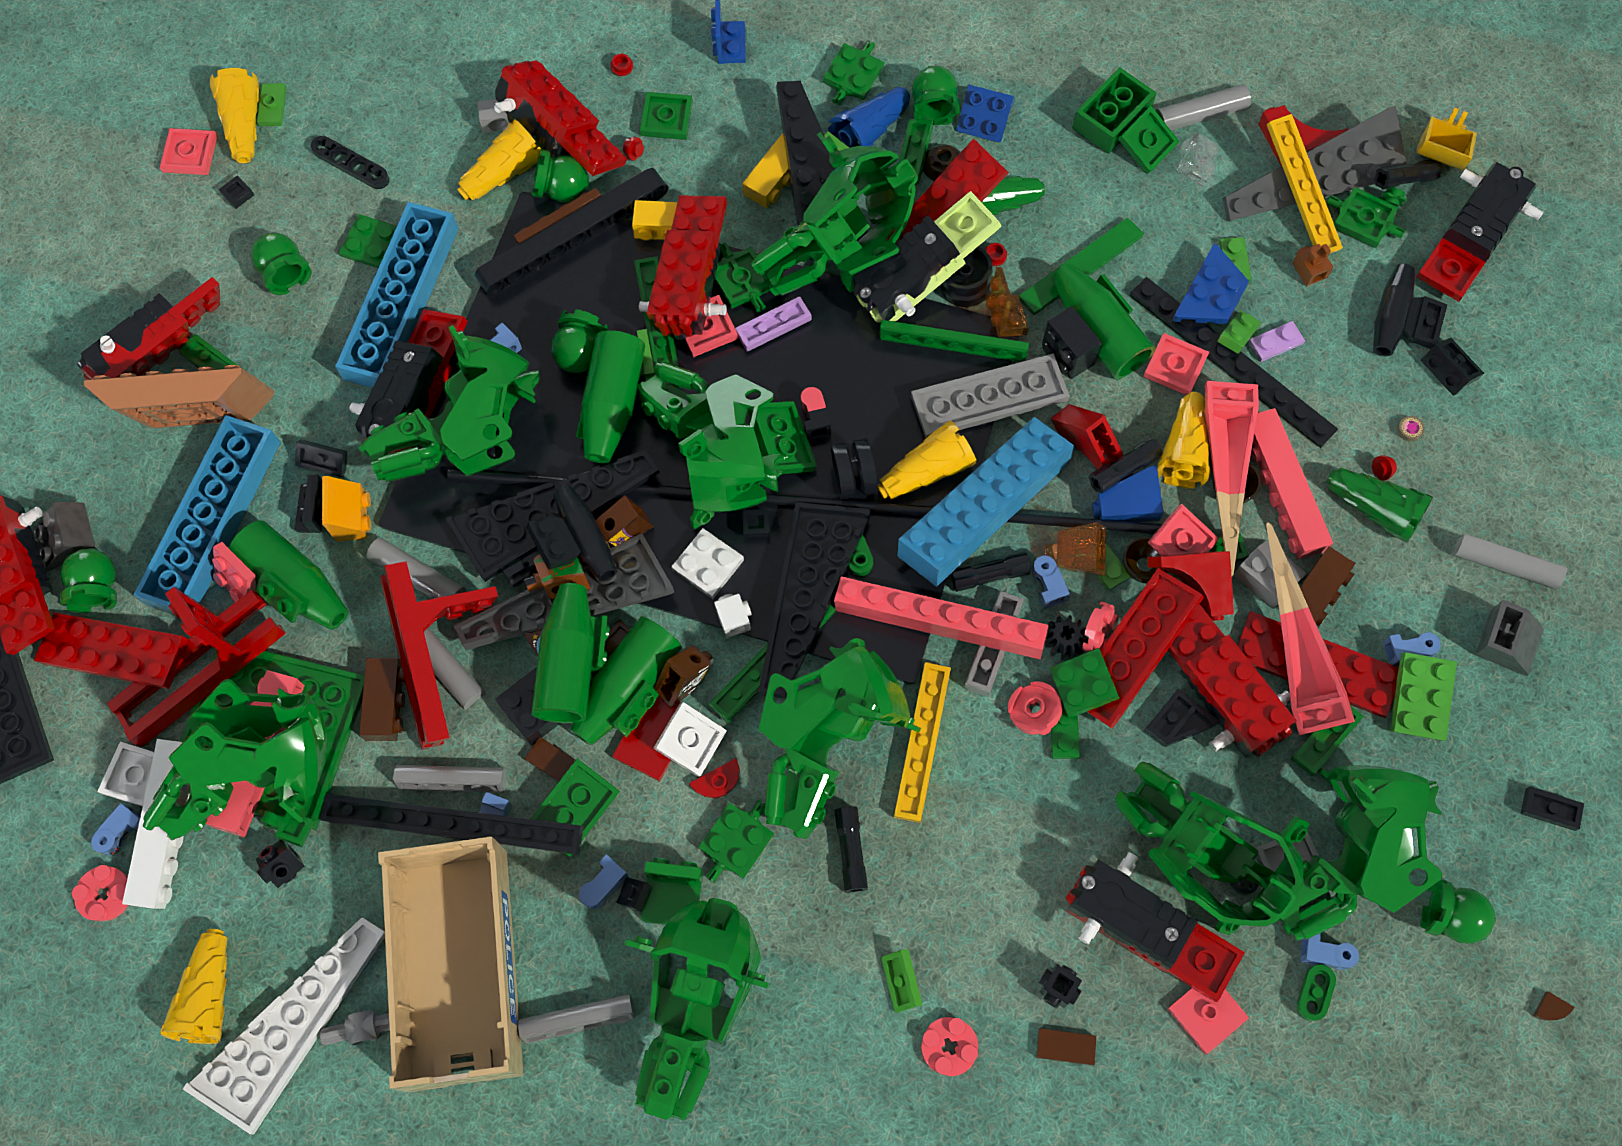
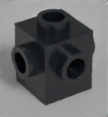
M281 839L274 845L264 848L259 857L256 858L259 870H257L258 875L265 883L268 884L271 881L277 888L293 880L297 872L305 867L298 853L286 841Z
M1057 964L1052 971L1047 968L1039 981V984L1043 985L1039 993L1044 995L1043 1000L1056 1009L1059 1006L1064 1008L1069 1003L1074 1005L1082 991L1078 988L1082 980L1076 977L1077 973L1065 965L1061 967ZM1055 983L1063 985L1064 990L1062 993L1053 989Z

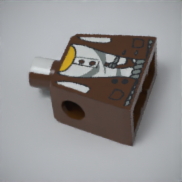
M691 646L668 659L654 687L659 697L671 708L676 706L703 682L710 666L713 664L712 655L707 651L700 652L696 647Z

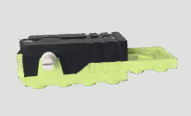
M971 191L937 220L933 221L927 215L922 219V223L916 224L911 232L908 231L903 235L904 238L895 242L899 248L897 254L863 269L853 277L855 285L853 293L862 306L867 308L877 323H880L881 320L896 322L904 314L907 316L913 315L916 304L966 264L963 258L1002 227L996 217Z

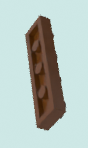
M596 188L589 192H584L579 198L562 205L550 215H545L531 226L522 228L514 235L517 245L600 197L601 194Z

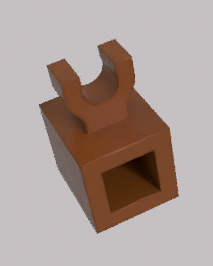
M1317 244L1312 247L1305 246L1296 253L1292 264L1306 287L1328 278L1333 269V265L1328 259L1331 250L1327 244L1322 246Z

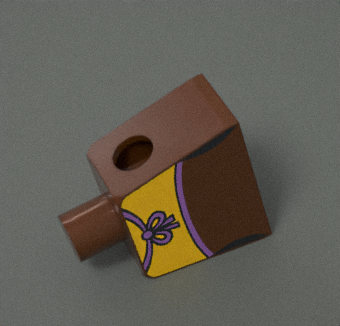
M623 496L596 519L608 544L610 543L613 546L641 533L644 534L654 527L642 508L627 496Z

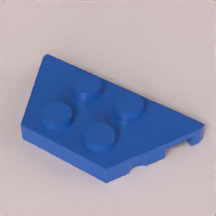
M1213 244L1176 311L1173 321L1180 322L1181 319L1195 320V323L1213 322L1227 324L1249 280L1217 244Z

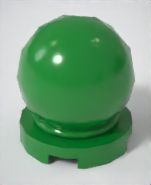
M928 66L921 70L914 78L912 96L915 101L913 108L916 120H932L933 125H948L953 122L954 116L960 114V104L957 98V81L948 69L942 66Z
M540 149V156L543 158L538 157L534 176V188L536 189H532V196L542 198L543 193L547 192L556 201L570 203L587 191L589 186L588 171L575 158L560 155L552 159L550 151Z
M272 232L261 235L253 243L250 254L253 267L262 276L263 284L269 289L270 293L286 295L290 293L288 288L297 283H300L302 286L310 279L312 270L309 267L308 261L300 255L297 244L287 235Z
M575 309L574 314L568 313L566 310L560 314L558 320V327L560 329L551 340L550 348L552 357L559 368L567 373L576 374L589 369L596 334L601 331H608L606 324L602 326L598 323L599 317Z
M93 548L80 549L69 554L64 560L60 572L62 584L66 588L60 594V605L65 604L68 611L77 613H90L92 607L104 605L105 610L114 608L117 604V593L111 588L116 578L113 561L104 552Z
M1442 879L1427 889V891L1432 892L1429 907L1423 906L1420 919V927L1426 929L1425 933L1438 936L1443 932L1447 937L1462 944L1477 943L1485 940L1491 934L1496 916L1493 905L1485 895L1470 888L1460 887L1454 890L1451 882Z

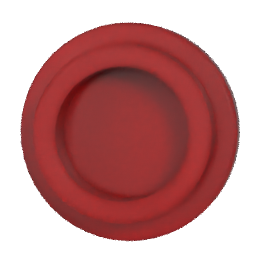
M617 54L610 63L611 71L617 76H626L633 70V61L626 54Z
M639 137L627 138L625 140L623 154L629 160L635 161L637 157L643 154L644 146Z
M991 243L984 249L990 255L994 267L1005 263L1007 251L1002 244Z
M1380 455L1372 461V471L1379 480H1388L1396 473L1397 465L1393 458Z

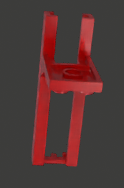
M407 561L385 565V575L380 576V581L421 750L443 745L444 740H448L450 737L424 631L438 618L446 617L447 620H453L462 617V613L472 611L473 615H477L487 610L498 597L496 586L416 602Z
M175 587L165 593L171 602L168 605L170 610L178 618H181L183 623L180 625L190 636L175 676L212 647L217 649V659L135 723L128 720L131 717L130 712L161 687L133 682L107 702L112 713L116 714L125 729L124 733L130 742L143 747L213 692L223 680L232 677L286 634L283 627L277 625L269 617L234 645L224 639L267 605L260 595L250 590L217 616Z

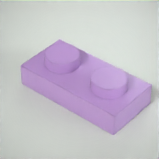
M1291 321L1251 338L1248 343L1259 361L1262 362L1304 344L1305 340L1294 322Z

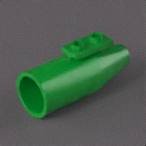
M1071 263L1062 266L1055 272L1052 280L1065 310L1072 306L1102 342L1098 358L1116 380H1120L1139 369L1153 356L1156 350L1155 346L1130 317L1133 309L1105 274L1100 275L1098 280L1095 281Z
M601 331L596 334L576 438L582 439L584 442V457L590 461L597 463L610 462L632 417L645 351V343L634 335L620 331Z
M255 521L244 527L234 537L229 549L255 574L256 583L258 584L255 592L289 622H295L299 614L333 630L345 621L348 616V610L322 570L266 521Z
M576 583L560 585L540 635L531 714L535 718L555 723L585 721L591 673L602 668L606 662L607 652L604 651L605 641L609 636L608 616L602 615L599 618L591 616L587 589L583 585Z
M640 616L606 660L604 666L592 678L589 688L586 720L573 723L570 731L590 746L613 728L619 730L625 737H628L631 731L636 729L640 719L654 705L656 698L659 696L653 686L658 681L666 661L677 655L682 649L679 641L659 624L649 618Z

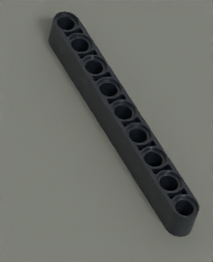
M654 168L646 169L483 264L476 270L475 277L489 296H495L632 216L635 200L657 201L665 196L669 187Z

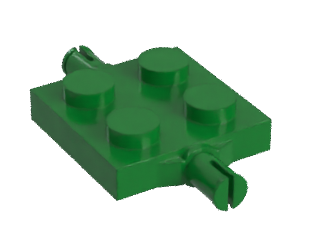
M870 40L866 41L862 50L843 43L825 73L823 83L832 86L837 91L832 99L833 103L837 102V105L840 106L845 95L854 96L861 100L866 98L885 63L870 55L875 47L873 42L870 44Z
M1354 187L1350 196L1344 201L1330 195L1326 203L1339 209L1338 218L1334 223L1336 230L1374 248H1377L1381 239L1387 233L1401 239L1406 229L1393 224L1394 215L1399 207L1359 188Z
M723 242V246L722 244L719 245L723 258L718 262L715 282L731 309L743 303L752 302L757 312L763 311L766 306L760 299V296L770 291L771 282L769 279H763L760 273H757L752 267L751 262L756 258V253L752 247L741 252L732 253L727 243Z
M757 800L750 813L742 811L729 803L698 847V849L710 856L714 863L707 875H705L707 879H710L715 872L710 880L715 883L723 869L733 872L744 879L773 837L774 833L763 826L759 820V817L765 810L764 803L760 807L762 801Z

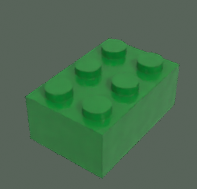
M1119 67L1076 111L1072 129L1109 154L1120 143L1117 137L1146 107L1150 105L1153 107L1157 92Z

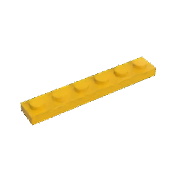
M1292 114L1270 121L1267 124L1268 130L1312 245L1320 244L1322 246L1327 244L1331 250L1330 254L1343 249Z
M927 662L924 664L913 724L920 727L921 730L920 733L911 730L894 818L921 823L951 667Z

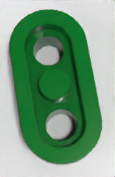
M862 535L848 565L849 571L856 576L867 575L873 568V556L864 535ZM863 558L865 562L859 564L856 562V559Z
M1315 965L1309 968L1305 974L1297 1000V1011L1307 1021L1320 1020L1328 1012L1336 985V976L1328 966ZM1316 975L1323 977L1324 983L1322 985H1318L1315 982ZM1309 1001L1313 1002L1316 1006L1314 1012H1310L1307 1009Z

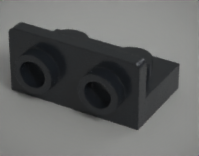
M1451 337L1435 344L1421 359L1422 363L1453 396L1484 374Z
M308 474L307 483L300 486L294 529L298 533H321L322 479L318 474Z

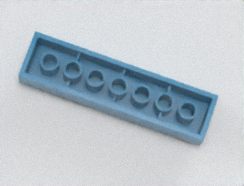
M411 202L407 203L335 366L344 381L373 388L379 374L383 372L382 368L385 362L389 360L387 357L390 351H393L395 341L408 343L423 309L427 305L459 230L453 213Z
M225 415L134 593V596L142 603L175 615L168 606L171 602L165 594L175 587L201 604L213 580V546L223 542L229 547L281 443L272 430Z
M1034 417L899 538L897 556L937 587L1070 463L1074 445Z

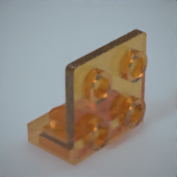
M996 267L995 276H992L990 281L991 293L986 298L987 309L991 310L992 326L996 327L998 337L1026 336L1029 327L1019 296L1010 294L1002 267Z

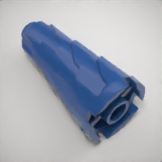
M898 86L885 93L882 92L867 102H863L850 110L846 109L835 115L829 121L832 125L828 127V131L849 148L873 146L874 142L887 131V128L900 117L899 114L908 107L910 93L907 89Z

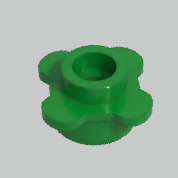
M1398 188L1386 189L1380 199L1397 207L1403 206V202H1406L1405 192Z

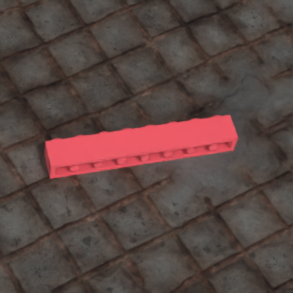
M841 577L834 600L836 611L1040 660L1048 630L1047 624L846 577Z

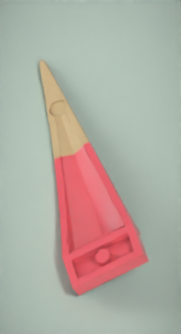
M1207 381L1205 385L1204 413L1224 551H1230L1231 575L1233 576L1248 467L1259 408L1258 385Z
M1267 522L1266 527L1281 619L1291 708L1294 718L1297 720L1296 725L1299 735L1352 723L1355 720L1347 697L1348 694L1272 524Z

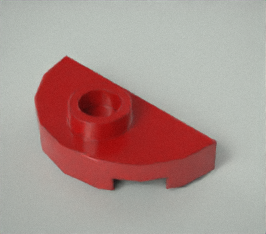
M737 758L690 782L689 785L697 794L704 797L716 799L727 795L735 788L739 779L740 768Z

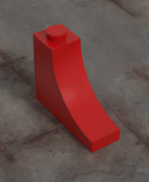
M1285 105L1268 108L1263 112L1258 123L1281 166L1282 164L1267 124L1270 121L1291 114ZM1293 116L1306 152L1348 130V128L1334 131L1316 129L1300 122Z
M1068 404L1050 418L1057 433L1080 450L1097 469L1124 456L1105 415ZM1133 473L1130 474V475H1128L1127 477L1123 478V479L1120 480L1119 482H1121V481L1125 480L1126 478L1132 476Z
M1230 551L1147 557L1148 568L1154 567L1167 570L1176 575L1184 584L1201 593L1204 598L1200 605L1213 621L1224 620L1223 615L1234 614Z

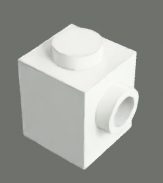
M727 594L714 602L726 638L751 630L748 616L752 614L747 600L742 602L739 594Z

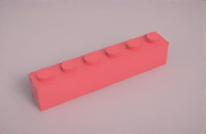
M1275 408L1257 414L1250 456L1254 463H1258L1261 470L1259 472L1260 480L1263 485H1267L1270 491L1269 501L1273 508L1276 507L1278 510L1280 528L1283 531L1286 530L1289 536V549L1292 553H1296L1298 560L1324 553L1328 546L1331 547L1334 543Z
M267 670L265 676L258 683L257 694L278 695L277 691L280 688L288 694H298L303 692L305 685L297 678ZM254 701L250 704L273 707L272 703ZM281 727V728H280L277 732H275L272 736L265 737V739L267 740V739H269V738H271V737H273V736H275V735H277V734H279V733L285 731L286 728ZM247 781L232 782L231 784L234 789L226 808L218 816L211 814L207 817L206 824L214 829L245 837L264 788L255 787Z

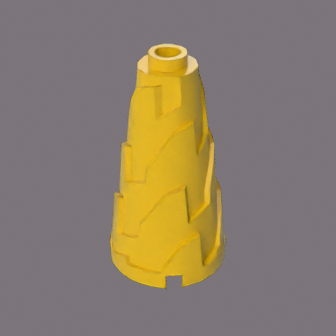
M221 69L217 71L216 78L213 74L211 75L210 88L216 101L225 139L228 141L231 157L238 163H249L254 158L255 142L257 141L256 113L257 103L259 102V81L253 72L252 77L248 76L246 69Z
M514 119L492 141L493 144L477 158L478 161L460 178L458 182L460 187L457 191L465 200L470 198L473 201L474 199L481 198L495 187H500L517 174L520 175L535 165L538 157L543 158L540 156L541 148H536V141Z
M1190 392L1181 399L1175 422L1172 425L1163 455L1157 467L1158 477L1160 479V476L1163 475L1164 483L1186 489L1195 488V483L1200 481V487L1208 481L1210 474L1208 460L1209 444L1204 413L1205 398L1198 392Z
M949 420L879 479L880 484L877 485V488L884 499L889 497L892 500L923 486H929L976 464L975 455L964 435L955 434L959 428L953 421Z
M207 929L206 933L200 935L188 967L183 971L177 993L172 998L164 1024L162 1025L160 1034L163 1037L180 1041L181 1038L188 1039L187 1043L216 1044L220 1042L225 1008L223 1000L227 981L225 972L228 938L224 936V931Z

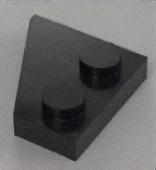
M1177 689L1144 731L1163 746L1168 747L1215 727L1219 720L1181 690Z

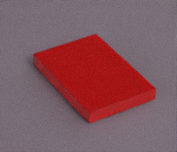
M658 696L654 705L640 719L636 729L631 731L628 737L623 736L612 758L660 782L671 760L653 748L681 702L671 708Z

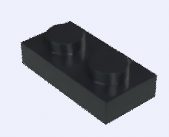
M300 439L296 442L295 465L343 477L346 472L347 451Z
M1529 786L1525 789L1521 814L1577 831L1580 829L1584 803Z

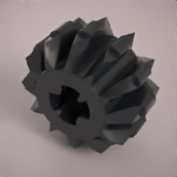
M1059 615L1056 622L1050 621L1048 623L1047 640H1045L1044 645L1045 648H1052L1050 651L1051 656L1059 652L1061 653L1060 659L1062 661L1066 654L1071 659L1076 657V653L1083 654V642L1088 644L1089 639L1084 635L1086 628H1080L1081 619L1074 623L1072 622L1071 615L1067 617L1066 621Z

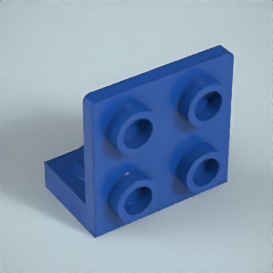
M715 0V7L711 8V20L715 22L713 27H711L713 56H718V64L746 63L745 21L722 22L720 0Z
M969 84L957 131L1001 142L1015 97Z

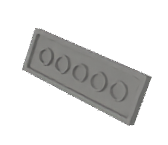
M1054 353L911 391V398L925 439L949 420L953 421L959 430L1063 403L1069 401L1070 397Z

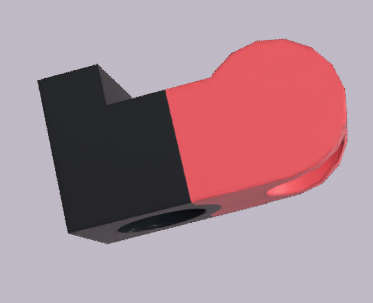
M815 387L804 389L801 393V408L807 414L809 420L804 421V431L807 439L831 434V423L821 391Z

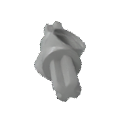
M374 1011L350 1014L345 1019L344 1024L322 1028L320 1030L322 1045H329L348 1040L351 1045H360L361 1041H376L380 1037L381 1032L390 1031L389 1013L378 1016Z

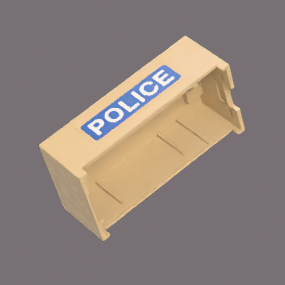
M493 837L378 852L379 864L382 865L392 1066V1076H389L390 1089L417 1092L452 1085L524 1076L521 1039L518 1030L519 1008L507 851ZM473 1056L474 1059L471 1062L451 1064V1059ZM474 1066L473 1071L452 1075V1069Z

